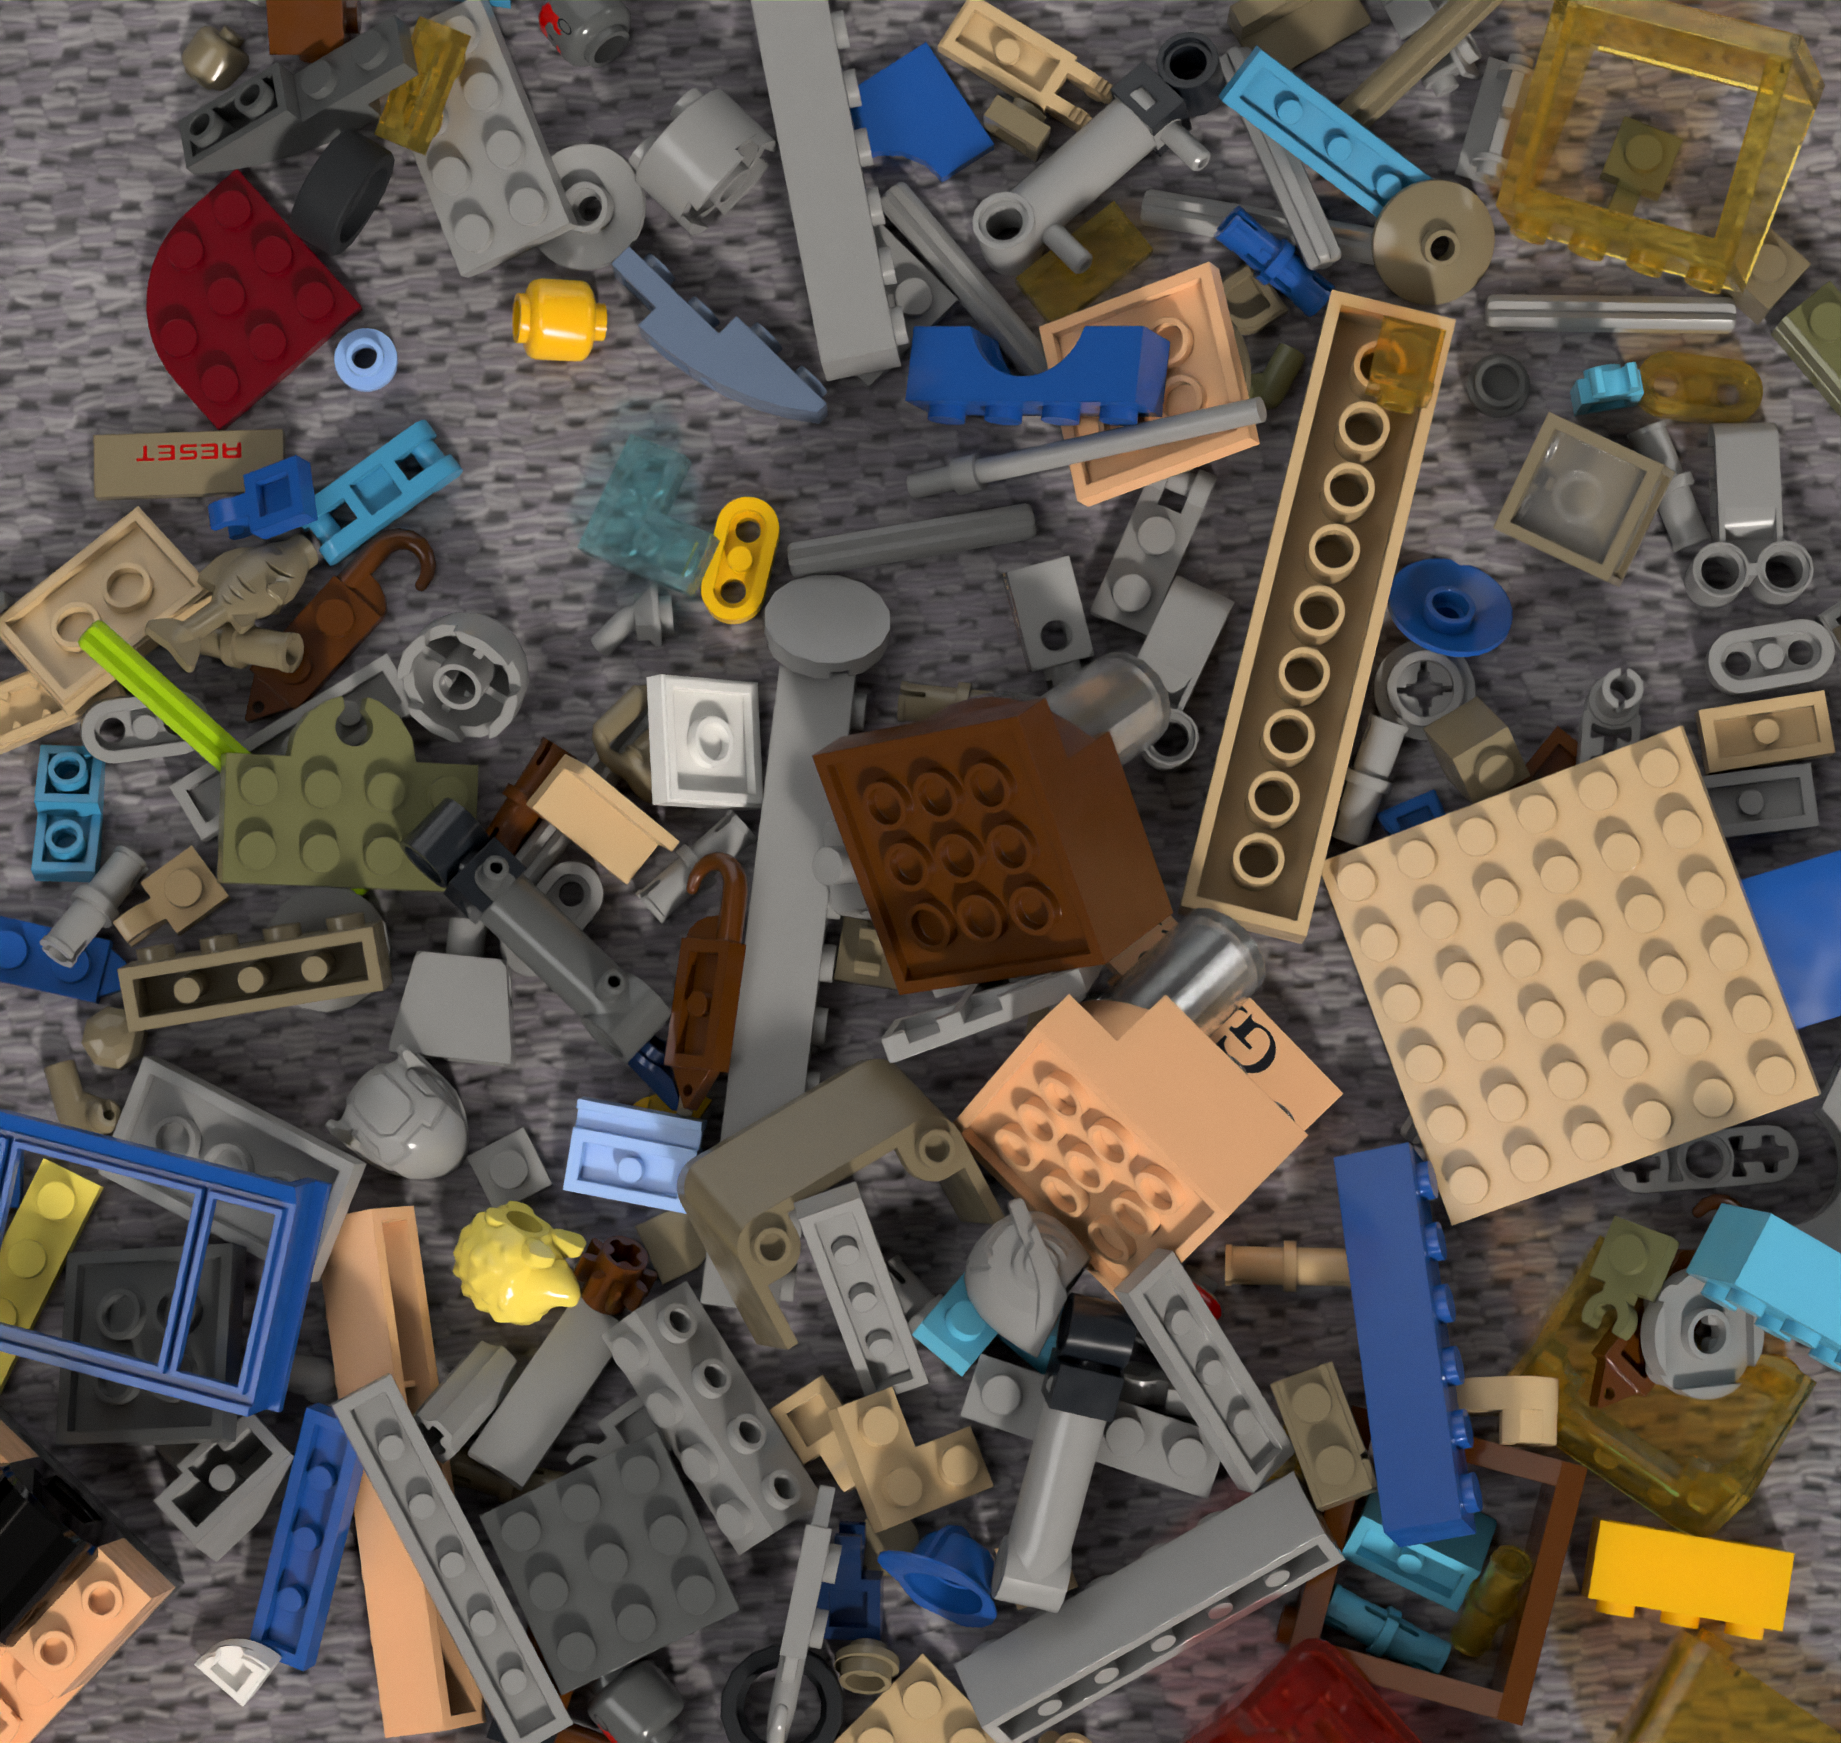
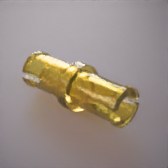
M1502 1545L1497 1551L1494 1550L1482 1577L1473 1580L1468 1587L1464 1598L1466 1607L1458 1622L1452 1627L1450 1634L1452 1644L1461 1653L1471 1657L1482 1656L1485 1650L1488 1651L1490 1649L1492 1640L1499 1627L1508 1623L1513 1617L1518 1605L1516 1596L1526 1578L1530 1576L1533 1566L1531 1559L1523 1550L1511 1545Z

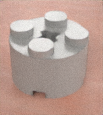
M697 87L689 90L677 101L670 112V115L675 120L658 138L655 135L646 138L629 158V164L637 170L635 181L691 235L700 234L709 228L701 219L708 215L715 207L725 215L759 181L769 166L761 158L762 153L765 149L776 153L778 142L722 89H715L705 95Z

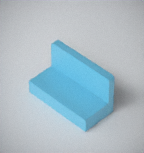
M1376 1491L1368 1494L1365 1505L1344 1542L1342 1554L1346 1560L1457 1613L1481 1573L1497 1522L1481 1512H1475L1474 1519L1477 1534L1398 1547L1383 1531L1379 1494Z

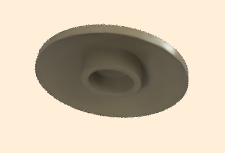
M1429 179L1413 183L1396 193L1383 207L1376 220L1371 240V252L1376 271L1391 291L1409 302L1421 305H1439L1456 300L1469 292L1485 274L1494 251V226L1484 203L1468 188L1456 182L1443 179ZM1446 236L1449 241L1448 250L1440 257H1433L1431 254L1433 241L1438 237Z

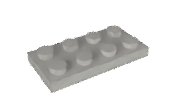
M466 0L410 28L419 75L388 93L460 275L469 278L487 271L578 227L489 0Z
M158 1056L143 1057L112 1136L287 1182L310 1177L332 1183L311 1282L320 1281L367 1164ZM99 1169L98 1174L189 1221L195 1194ZM217 1200L210 1232L230 1243L246 1247L247 1252L265 1261L275 1214Z

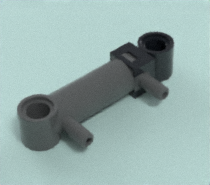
M444 798L400 842V847L415 867L433 883L446 888L443 894L475 925L481 921L581 1017V1022L589 1034L616 1059L628 1063L670 1019L672 1013L659 995L640 978L623 971L524 875L527 868L495 837L491 840L482 825L456 801Z

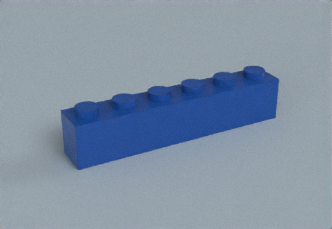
M1409 1142L1334 1157L1383 1531L1398 1547L1477 1534L1474 1513L1482 1511L1483 1502L1478 1478L1475 1472L1468 1473L1465 1449L1473 1447L1474 1439L1468 1412L1465 1408L1459 1409L1456 1386L1464 1384L1465 1375L1459 1349L1456 1345L1450 1346L1447 1323L1455 1322L1456 1311L1451 1289L1448 1283L1441 1284L1438 1261L1447 1259V1248L1441 1224L1439 1222H1432L1429 1200L1438 1198V1184L1433 1165L1430 1160L1423 1161Z

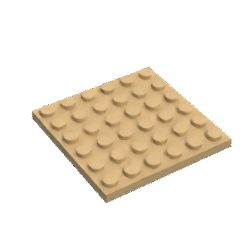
M1683 726L1672 728L1325 860L1322 877L1427 1160H1430L1433 1165L1438 1190L1452 1226L1821 1094Z

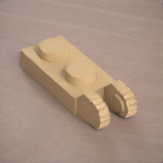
M966 0L938 44V52L1014 98H1021L1031 103L1044 115L1046 112L1049 113L1053 118L1076 132L1086 125L1092 117L1083 109L1076 107L1057 95L1066 80L1084 91L1087 96L1095 101L1109 104L1113 99L1110 90L1113 85L1078 63L1077 56L984 0Z

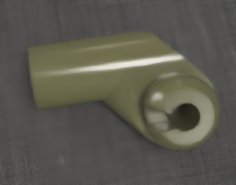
M1279 343L1265 370L1260 373L1251 374L1249 399L1261 397L1266 410L1278 407L1286 396L1306 357L1297 349Z

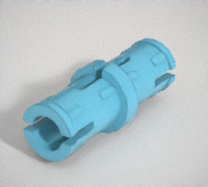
M1337 1583L1333 1585L1324 1624L1366 1645L1367 1653L1378 1658L1385 1655L1406 1666L1439 1674L1452 1646L1450 1642L1429 1634L1401 1618L1402 1612L1392 1606L1383 1609L1374 1603L1372 1604Z

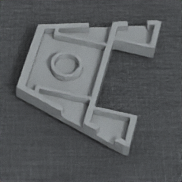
M1104 965L932 990L935 998L964 990L966 992L956 1003L895 1019L881 1038L889 1063L909 1058L991 1027L1011 1023L1024 1015L1046 1007L1049 1010H1053L1068 994L1079 1003L1086 998V993L1095 979L1099 977V973Z

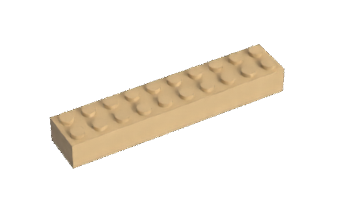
M1337 290L1331 291L1177 914L1302 944L1307 937L1456 319Z

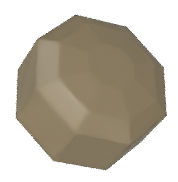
M107 1006L87 1019L81 1044L94 1064L122 1071L143 1058L148 1033L146 1030L129 1033L125 1010Z

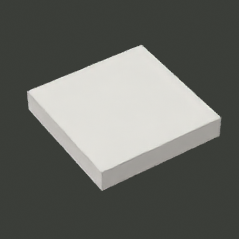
M665 674L646 677L652 805L742 811L762 809L763 778L758 682Z

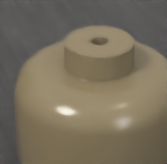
M224 25L220 32L212 26L201 27L183 51L182 63L185 67V72L208 90H226L249 65V56L240 48L245 39L226 25Z

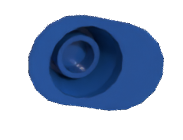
M946 1525L940 1530H935L925 1535L911 1553L888 1550L880 1552L877 1558L881 1567L900 1583L903 1590L919 1606L965 1627L982 1628L993 1624L998 1614L995 1603L991 1598V1581L995 1558L986 1548L973 1540L964 1527Z

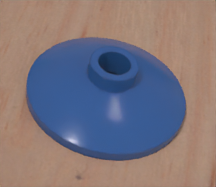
M1425 559L1402 568L1393 578L1387 603L1393 622L1407 638L1427 650L1453 657L1477 656L1495 649L1507 637L1513 620V610L1509 597L1491 576L1472 565H1459L1451 559Z

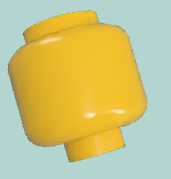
M541 278L531 281L525 293H516L512 311L513 340L515 343H523L526 354L531 359L583 361L590 354L594 341H604L607 330V308L605 303L595 302L594 293L587 282L582 280Z

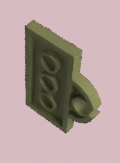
M343 696L326 700L304 713L290 733L285 756L242 753L221 754L217 883L444 892L446 888L433 883L415 867L400 847V842L444 798L456 801L477 820L478 765L416 762L412 737L401 718L380 701L369 697L361 700L359 709L366 722V737L358 746L347 745L339 739L335 729L337 718L345 709Z

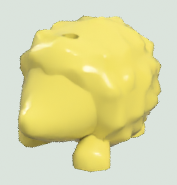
M509 1201L507 1204L497 1208H488L484 1212L477 1213L472 1222L461 1230L458 1244L453 1252L456 1261L452 1272L462 1281L461 1290L463 1296L471 1298L476 1309L490 1313L495 1322L530 1325L540 1321L542 1316L547 1314L552 1308L559 1306L572 1308L577 1305L581 1297L580 1287L566 1258L581 1256L587 1243L580 1234L563 1229H553L550 1224L536 1216L533 1209L527 1204Z

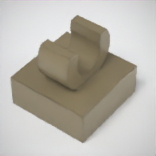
M844 916L834 981L897 991L873 922Z

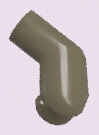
M75 1060L55 1063L43 1069L56 1115L61 1124L113 1136L122 1109L114 1100L109 1098L105 1100L83 1091Z

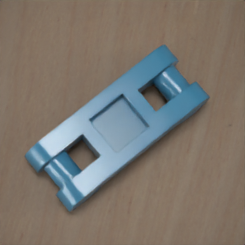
M420 420L408 427L315 495L318 520L301 527L304 531L312 530L322 544L319 552L329 566H335L358 550L363 543L462 474L463 469L451 454L445 456L434 442L437 434L427 420ZM414 456L424 470L411 480H408L398 465L407 458ZM347 503L357 519L342 529L332 514L336 509Z

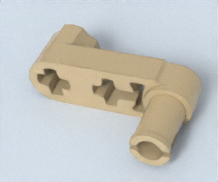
M1540 1376L1465 1378L1464 1384L1456 1386L1459 1409L1465 1408L1469 1417L1500 1416V1445L1535 1448L1554 1447L1557 1445L1558 1379Z

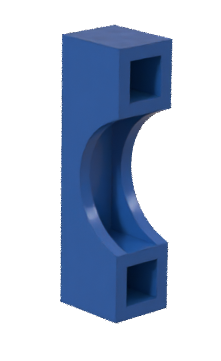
M914 326L905 401L928 412L927 419L929 421L946 425L965 424L966 416H984L985 421L999 425L1022 424L1023 416H1041L1043 422L1061 426L1079 425L1080 416L1099 417L1100 422L1114 426L1137 425L1138 417H1162L1170 341L1145 326H1085L1074 348L1057 365L1039 374L1013 376L1003 360L998 341L973 327Z

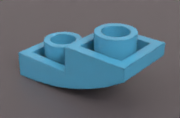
M40 746L34 796L38 816L31 865L35 881L90 882L100 870L106 762L92 756L85 746Z

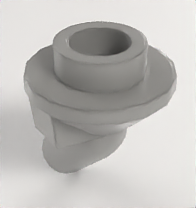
M651 584L645 592L635 593L634 605L626 606L616 612L591 637V642L597 651L603 655H610L634 630H636L637 641L649 640L656 647L663 646L662 634L674 633L671 595L659 596L658 584Z

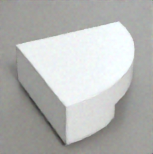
M227 1639L213 1645L194 1665L241 1706H244L259 1690L282 1659V1656L269 1647L255 1641Z

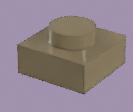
M997 94L984 114V129L986 132L1034 162L1038 161L1050 142L1051 127L1044 123L1046 116L1034 105L1021 98L1016 97L1011 103Z

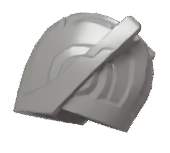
M400 1044L395 1049L399 1055L398 1058L391 1063H379L373 1069L366 1072L346 1097V1109L342 1118L339 1121L328 1120L325 1127L346 1147L381 1171L409 1179H431L450 1175L462 1166L468 1155L469 1126L463 1104L456 1090L419 1053L414 1055L404 1044Z
M1018 1197L1008 1203L1010 1214L987 1229L972 1248L966 1260L964 1281L968 1298L980 1317L999 1335L1038 1358L1059 1318L1058 1316L1068 1298V1293L1079 1280L1092 1257L1071 1231L1058 1219L1044 1212L1028 1211L1024 1200Z

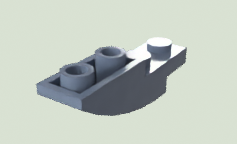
M628 247L611 263L615 277L651 312L638 325L642 339L666 360L694 380L734 401L787 419L820 424L828 416L827 403L822 399L827 393L825 387L803 366H800L794 372L777 355L783 349L780 343L761 324L755 322L749 328L736 316L718 333L715 330L720 324L718 318L697 297L693 296L686 302L670 286L676 280L673 274L653 254L648 253L642 259L631 247Z

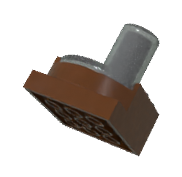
M1109 652L1093 660L1039 697L1010 691L984 693L951 704L924 721L842 736L812 755L899 995L1104 965L1173 914L1169 898L1122 768L1123 765L1155 744L1168 729L1171 707L1168 691L1160 676L1144 660L1128 653Z

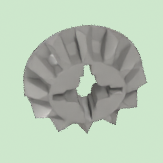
M1409 641L1396 647L1384 658L1377 670L1372 694L1380 717L1409 727L1404 737L1427 742L1428 739L1423 728L1475 698L1476 688L1473 673L1464 657L1438 654L1419 646L1413 641ZM1420 664H1425V674L1429 675L1431 685L1441 686V689L1451 688V692H1443L1442 695H1437L1431 699L1430 708L1427 709V717L1423 716L1422 708L1419 707L1416 697L1407 696L1406 693L1397 694V690H1405L1406 687L1415 685L1418 674L1421 672Z

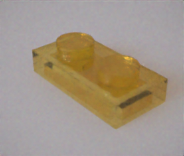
M419 16L411 36L419 75L390 91L374 135L426 156L432 139L441 128L443 109L454 80L458 78L464 68L465 52L471 36Z
M1115 201L1111 202L1071 234L1093 256L1092 264L1085 272L1075 274L1050 250L1015 278L1017 287L1047 323L1083 310L1152 256L1153 248Z

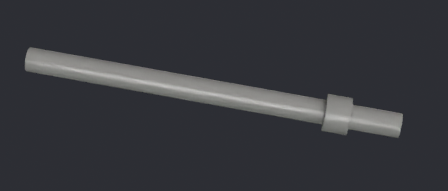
M1255 397L983 458L979 453L951 459L949 466L909 474L907 476V489L913 499L954 490L958 495L986 490L990 482L1262 423L1266 421V407L1261 397Z

